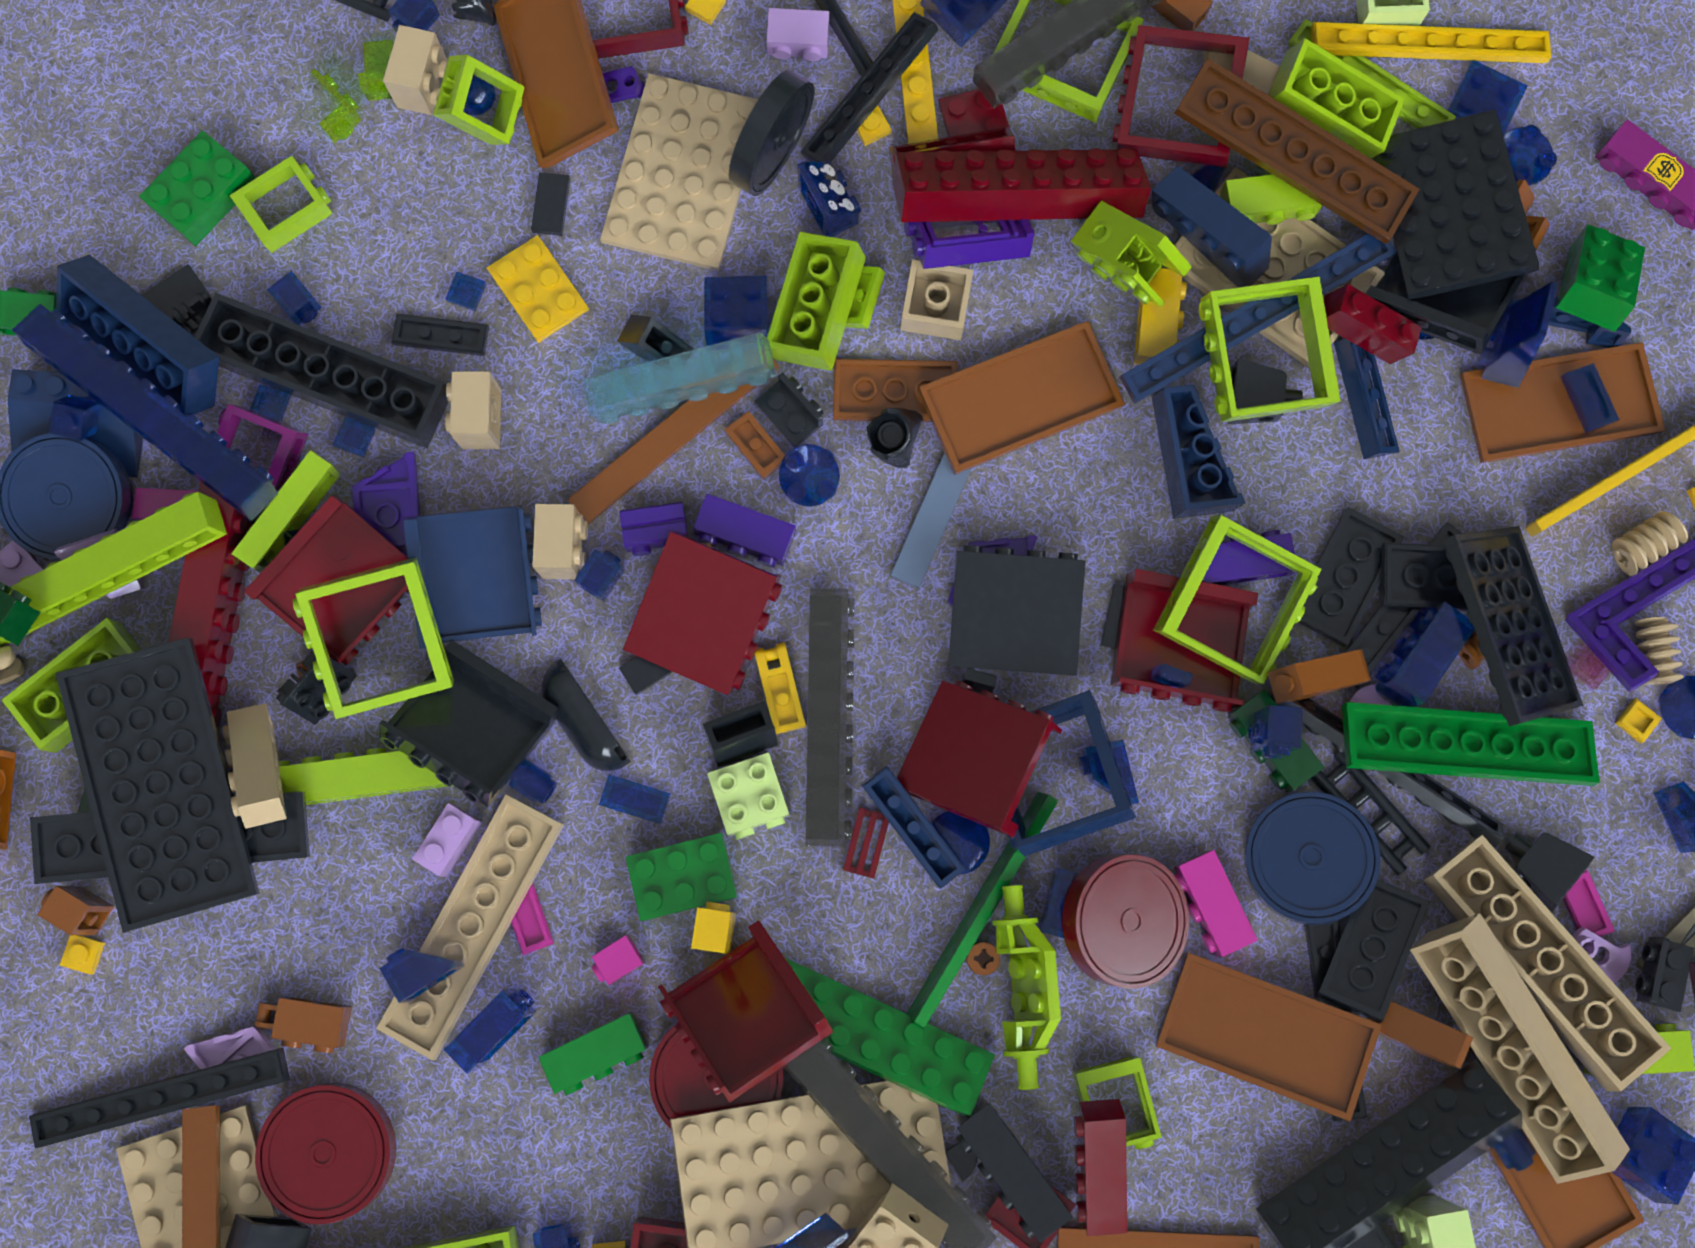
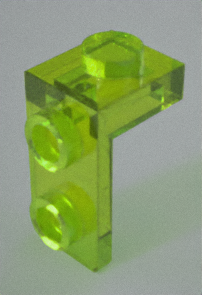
M392 40L363 43L365 72L358 73L359 86L368 101L392 99L383 82L394 44Z
M314 68L310 73L316 83L339 105L319 123L326 136L335 144L340 139L348 138L352 134L354 126L361 121L356 112L359 106L347 93L342 96L337 91L339 86L327 73L322 76Z

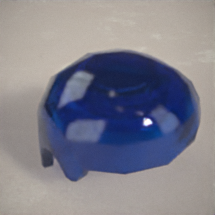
M473 75L463 112L470 116H480L489 111L496 99L495 86Z

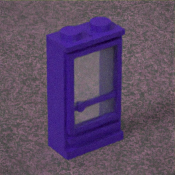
M1028 219L904 222L905 234L907 237L910 236L912 240L913 254L915 257H919L923 269L1030 257L1034 238V230Z

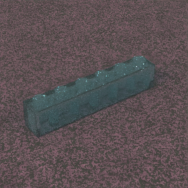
M760 332L583 379L589 415L601 421V423L610 424L619 421V417L629 414L631 416H642L649 413V409L657 407L662 409L673 408L678 405V402L687 399L690 401H700L706 399L708 394L718 391L719 393H731L736 391L738 386L745 384L751 386L762 385L768 381L767 379L776 377L770 341Z

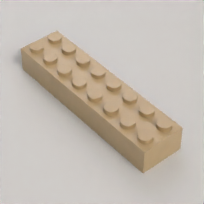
M1483 835L1470 841L1423 880L1458 921L1478 913L1482 915L1557 1035L1606 1092L1622 1091L1672 1049Z
M1478 913L1427 932L1410 951L1461 1032L1474 1037L1470 1046L1485 1070L1522 1111V1129L1556 1183L1559 1184L1615 1171L1630 1148L1482 915Z

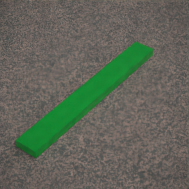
M1038 792L1022 819L1028 837L1041 832L1056 807L1058 800L1051 795ZM1010 840L907 1012L911 1016L910 1019L922 1027L926 1026L1001 900L1003 896L1002 886H1009L1026 857L1021 854L1017 847L1012 848Z

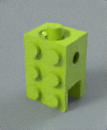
M1103 201L1097 205L1071 240L1072 244L1079 250L1076 255L1088 265H1093L1091 271L1104 281L1109 277L1112 279L1111 282L1125 293L1130 289L1133 291L1132 295L1146 305L1149 301L1159 307H1162L1165 303L1149 285V282L1162 266L1173 270L1183 277L1192 268L1166 235Z

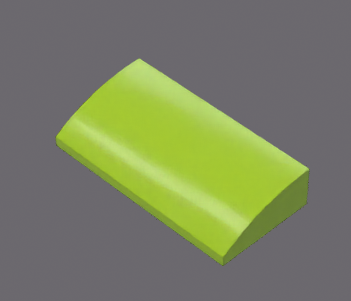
M310 450L231 554L261 573L285 547L284 533L293 538L287 531L297 530L302 527L341 474L330 463Z

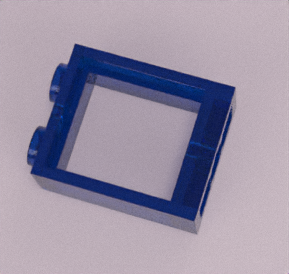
M515 988L502 990L444 1051L466 1074L480 1069L537 1012L532 1007L535 1001L523 989L519 991L515 990Z

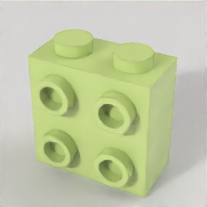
M769 752L707 773L728 836L735 835L736 840L746 838L755 834L753 828L766 824L767 830L785 824L784 818L790 816Z

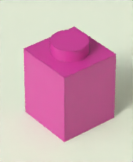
M625 935L593 955L592 959L595 964L591 967L601 983L606 980L607 984L611 985L644 965L645 961L630 936Z

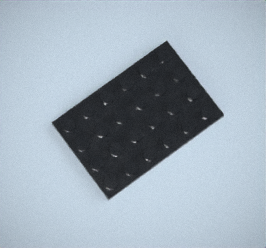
M1496 109L1391 135L1385 151L1373 157L1375 162L1420 189L1393 235L1408 299H1418L1539 271V261Z
M1520 526L1457 534L1445 538L1446 556L1453 565L1457 577L1458 590L1463 594L1468 608V619L1474 625L1479 640V650L1487 662L1490 671V682L1496 688L1500 700V710L1503 717L1507 720L1509 727L1583 706Z

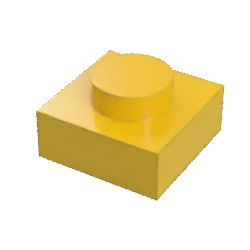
M877 105L856 132L864 146H867L891 134L892 129Z
M70 935L59 966L90 975L95 974L105 942L82 935Z

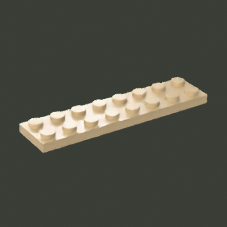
M507 794L504 796L378 1024L377 1030L430 1060L437 1059L564 826L562 823Z

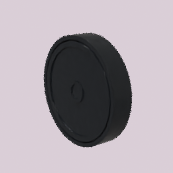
M786 70L769 84L748 116L736 142L728 174L731 184L752 196H758L773 183L795 149L805 128L814 100L815 89L813 83L790 70Z

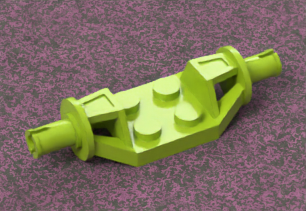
M1023 885L1002 886L1005 916H1002V920H992V924L996 926L997 954H1009L1010 956L1008 971L1012 981L1011 1006L1014 1010V1019L1002 1021L1006 1049L1003 1050V1056L1013 1057V1059L1017 1060L1018 1089L1032 1090L1040 1088L1036 1058L1040 1057L1039 1055L1049 1053V1047L1046 1046L1061 1020L1056 952L1035 923H1038V917L1028 918V915L1024 913ZM1020 927H1021L1022 931L1024 932V934H1025L1026 938L1028 939V941H1029V943H1030L1031 946H1027V944H1026V942H1025V939H1024V937H1023V934H1022V932H1021V930H1020ZM1033 1026H1038L1032 1043L1029 1045Z

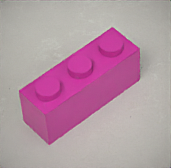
M1214 850L1207 851L1174 867L1177 873L1174 876L1180 883L1183 891L1186 892L1191 903L1188 905L1189 914L1195 923L1200 922L1205 934L1201 935L1209 953L1215 952L1216 957H1224L1258 941Z

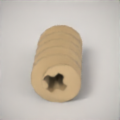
M1660 511L1654 514L1653 518L1645 520L1643 524L1637 525L1632 531H1628L1622 537L1615 539L1611 545L1612 554L1622 571L1627 575L1634 576L1637 574L1638 569L1643 570L1647 568L1648 562L1654 563L1658 561V555L1663 557L1668 554L1669 549L1674 550L1678 548L1679 542L1682 544L1686 543L1688 533L1684 524L1677 517L1669 512Z
M1651 617L1634 621L1635 626L1644 628L1635 634L1637 639L1645 641L1638 644L1637 648L1641 652L1647 653L1644 656L1659 671L1655 678L1643 685L1669 684L1684 678L1682 674L1673 672V669L1682 666V662L1672 660V656L1681 653V649L1673 648L1670 645L1680 640L1679 636L1669 634V631L1678 628L1679 625L1668 622L1667 617Z

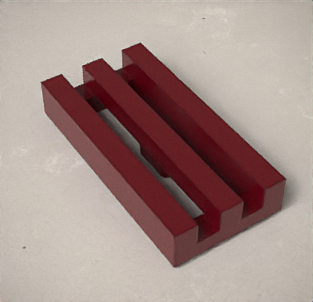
M859 808L843 871L872 879L875 878L889 824L883 814ZM864 816L870 817L858 866L853 867L851 864ZM877 819L882 821L870 871L864 870V865Z

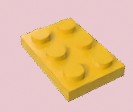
M538 235L487 267L488 272L537 343L589 310L587 304Z

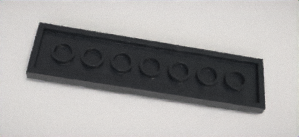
M305 791L283 793L287 819L245 829L240 816L252 863L310 857ZM92 812L30 817L34 884L108 877Z

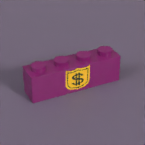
M1627 119L1595 155V158L1600 161L1602 168L1609 172H1615L1622 177L1630 189L1639 190L1646 195L1654 207L1664 209L1674 216V221L1678 225L1694 230L1695 169Z

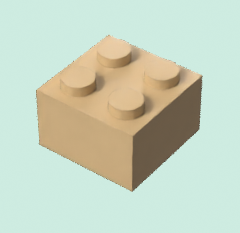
M402 25L398 27L383 79L397 108L429 115L433 114L448 61L443 47L440 45L434 32Z
M912 259L901 319V331L961 341L974 270L954 266L923 269L921 261Z
M452 372V380L446 386L447 400L451 401V412L446 413L445 417L446 431L450 432L453 439L462 449H500V386L491 372Z
M535 504L533 568L542 579H581V571H586L587 555L586 552H582V540H587L588 523L583 521V514L578 512L574 504Z

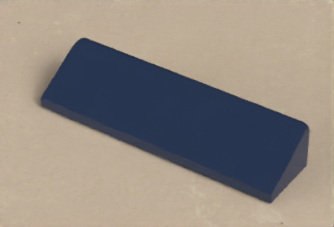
M1345 338L1340 339L1334 343L1363 459L1399 453L1375 355L1366 350L1364 353V349Z
M885 766L860 783L939 889L966 870L888 766Z

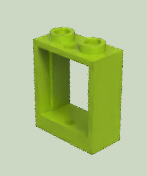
M468 54L449 56L433 115L488 144L507 145L514 134V124L518 110L522 105V95L525 86ZM473 75L502 90L492 127L463 112Z
M292 155L230 195L270 253H273L333 214L327 204L332 202L321 186L315 189L311 183L315 177L305 162L299 165ZM297 175L314 201L272 229H269L252 203Z
M1134 1055L1072 1071L1080 1102L1090 1101L1087 1085L1132 1074L1146 1128L1126 1133V1147L1134 1145L1135 1149H1144L1153 1146V1140L1162 1138L1140 1057Z

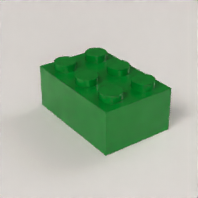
M202 130L138 197L154 213L196 247L236 205L230 195L256 178L242 162Z
M1587 224L1567 254L1556 308L1616 332L1635 307L1645 247L1633 240H1626L1616 236L1606 229Z
M722 833L626 856L640 921H648L696 909L697 907L700 908L706 906V902L719 903L739 898L724 834Z

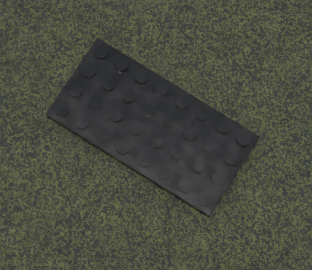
M184 638L56 673L122 932L125 933L260 894L240 816L235 817L232 810L231 797H234V793L230 788L228 771L193 638Z

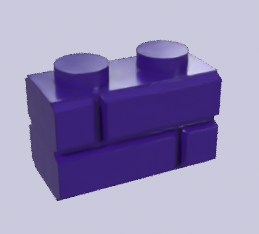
M683 502L619 510L624 548L627 552H632L633 556L649 555L652 553L651 549L664 547L670 531L677 530L688 535Z

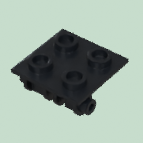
M189 264L142 294L150 303L189 333L198 329L212 300L211 295Z
M311 650L310 654L302 662L309 670L306 671L301 666H298L297 669L303 674V677L299 678L292 673L290 676L297 684L288 679L277 690L279 694L276 699L281 702L282 706L316 725L330 711L326 709L323 699V693L327 692L323 680L318 681L314 672L313 662L317 660L314 651ZM330 658L342 695L350 689L352 681L357 675Z

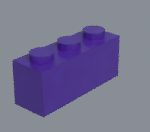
M706 494L693 527L695 534L699 535L698 540L705 544L711 543V546H716L717 542L729 546L727 550L730 553L740 557H745L746 553L758 557L757 562L771 568H775L776 564L784 565L796 534V525L710 494Z
M1271 530L1261 534V537L1295 554L1291 533L1281 534L1280 530ZM1230 538L1231 542L1220 544L1202 582L1223 586L1290 576L1295 572Z

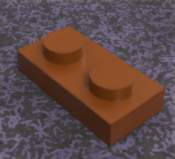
M749 411L724 429L725 434L763 480L788 461L784 453Z

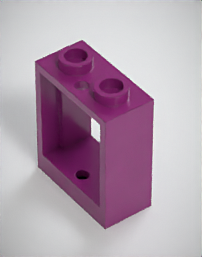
M228 404L219 416V429L216 437L209 443L206 463L228 472L241 473L256 484L273 491H279L295 471L309 434L245 407ZM241 418L282 434L267 476L225 460Z

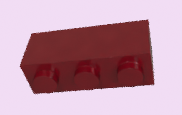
M1346 284L1325 295L1324 306L1329 330L1388 364L1397 362L1415 353L1422 328L1418 324L1350 284Z

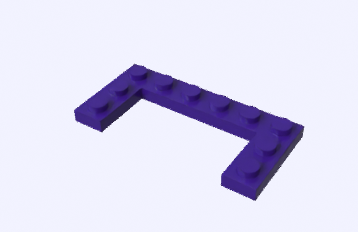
M1695 539L1568 614L1565 621L1629 693L1655 678L1659 671L1617 625L1695 579Z

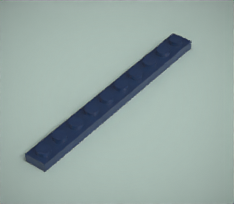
M1366 234L1286 281L1320 277L1322 294L1325 295L1396 254V251L1390 241L1384 244L1370 234ZM1297 295L1250 301L1223 316L1221 319L1227 351L1299 310ZM1205 327L1119 376L1134 404L1211 360L1210 353L1206 351L1204 346Z

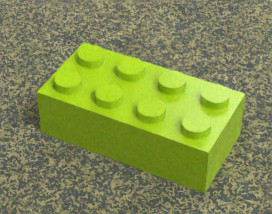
M1306 38L1285 52L1268 94L1371 159L1385 151L1405 100Z
M799 232L764 346L775 360L832 371L866 260V256L857 241Z
M105 618L4 697L2 702L39 750L58 753L73 739L56 673L142 649L121 623Z

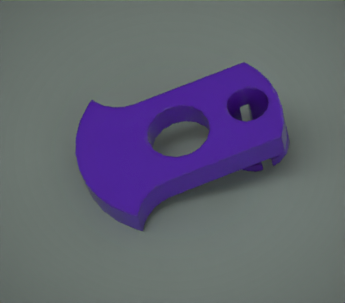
M633 66L602 73L605 84L610 81L618 82L616 91L609 94L611 103L636 97L640 98L642 96L645 84L640 80Z

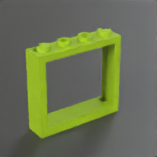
M1019 0L989 61L987 76L1097 123L1129 56L1131 36H1137L1138 26L1143 24L1144 19L1138 17L1133 11L1122 10L1111 5L1107 0H1053L1127 33L1097 97L1004 57L1032 1Z
M1320 277L1210 291L1200 299L1199 316L1204 321L1206 329L1204 346L1206 351L1210 353L1211 359L1209 376L1211 382L1215 383L1217 396L1215 397L1214 405L1217 414L1220 415L1221 422L1329 407L1341 401ZM1297 295L1315 397L1237 409L1219 306Z
M1222 515L1211 516L1153 630L1252 683L1264 684L1268 678L1267 672L1276 669L1274 662L1279 652H1283L1290 642L1291 636L1289 633L1294 623H1298L1304 615L1305 607L1303 605L1308 595H1312L1318 586L1315 584L1322 569ZM1225 535L1298 573L1250 668L1177 630Z
M417 557L299 588L295 593L296 598L293 599V607L297 617H303L306 630H303L304 641L308 649L313 648L317 660L313 662L314 672L317 680H323L327 691L323 693L324 703L328 711L333 710L335 719L453 687V675ZM404 575L436 679L344 704L311 600Z

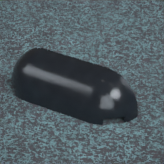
M559 659L552 664L543 677L542 696L545 700L558 707L556 720L583 760L591 767L601 771H614L631 762L563 660Z

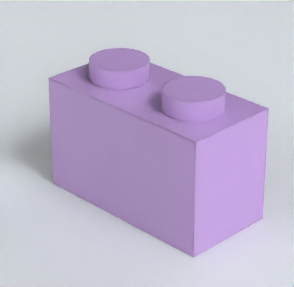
M769 8L767 28L768 55H773L781 60L789 59L791 56L803 57L808 61H818L821 58H827L829 11Z
M448 803L412 860L439 877H448L479 829L482 821L458 806Z

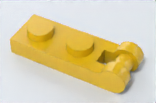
M785 642L776 643V647L763 650V647L757 648L755 653L776 735L806 728ZM779 659L781 667L769 670L767 662Z

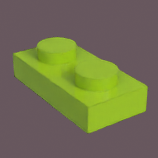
M863 266L846 328H869L886 273L880 267Z

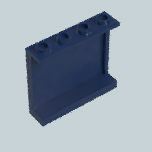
M522 505L404 517L403 523L408 559L417 557L442 643L450 642L451 640L462 641L531 633L532 636L537 635L536 627L542 626L540 607L534 608L532 595H539L537 577L530 576L529 564L533 563V544L527 545L525 533L531 532V520L529 512L523 513ZM415 612L419 649L426 648Z

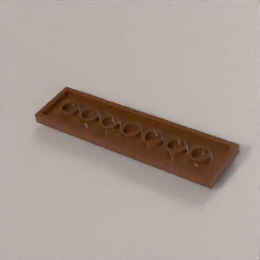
M1209 58L1202 65L1174 112L1180 118L1384 244L1391 240L1420 190Z

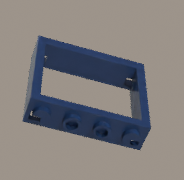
M1090 690L1038 708L1037 710L1052 715L1054 717L1053 722L1056 725L1085 715L1116 807L1028 837L1019 806H1017L1011 821L1019 827L1014 838L1007 837L1010 839L1012 848L1017 847L1023 856L1136 818L1097 702Z

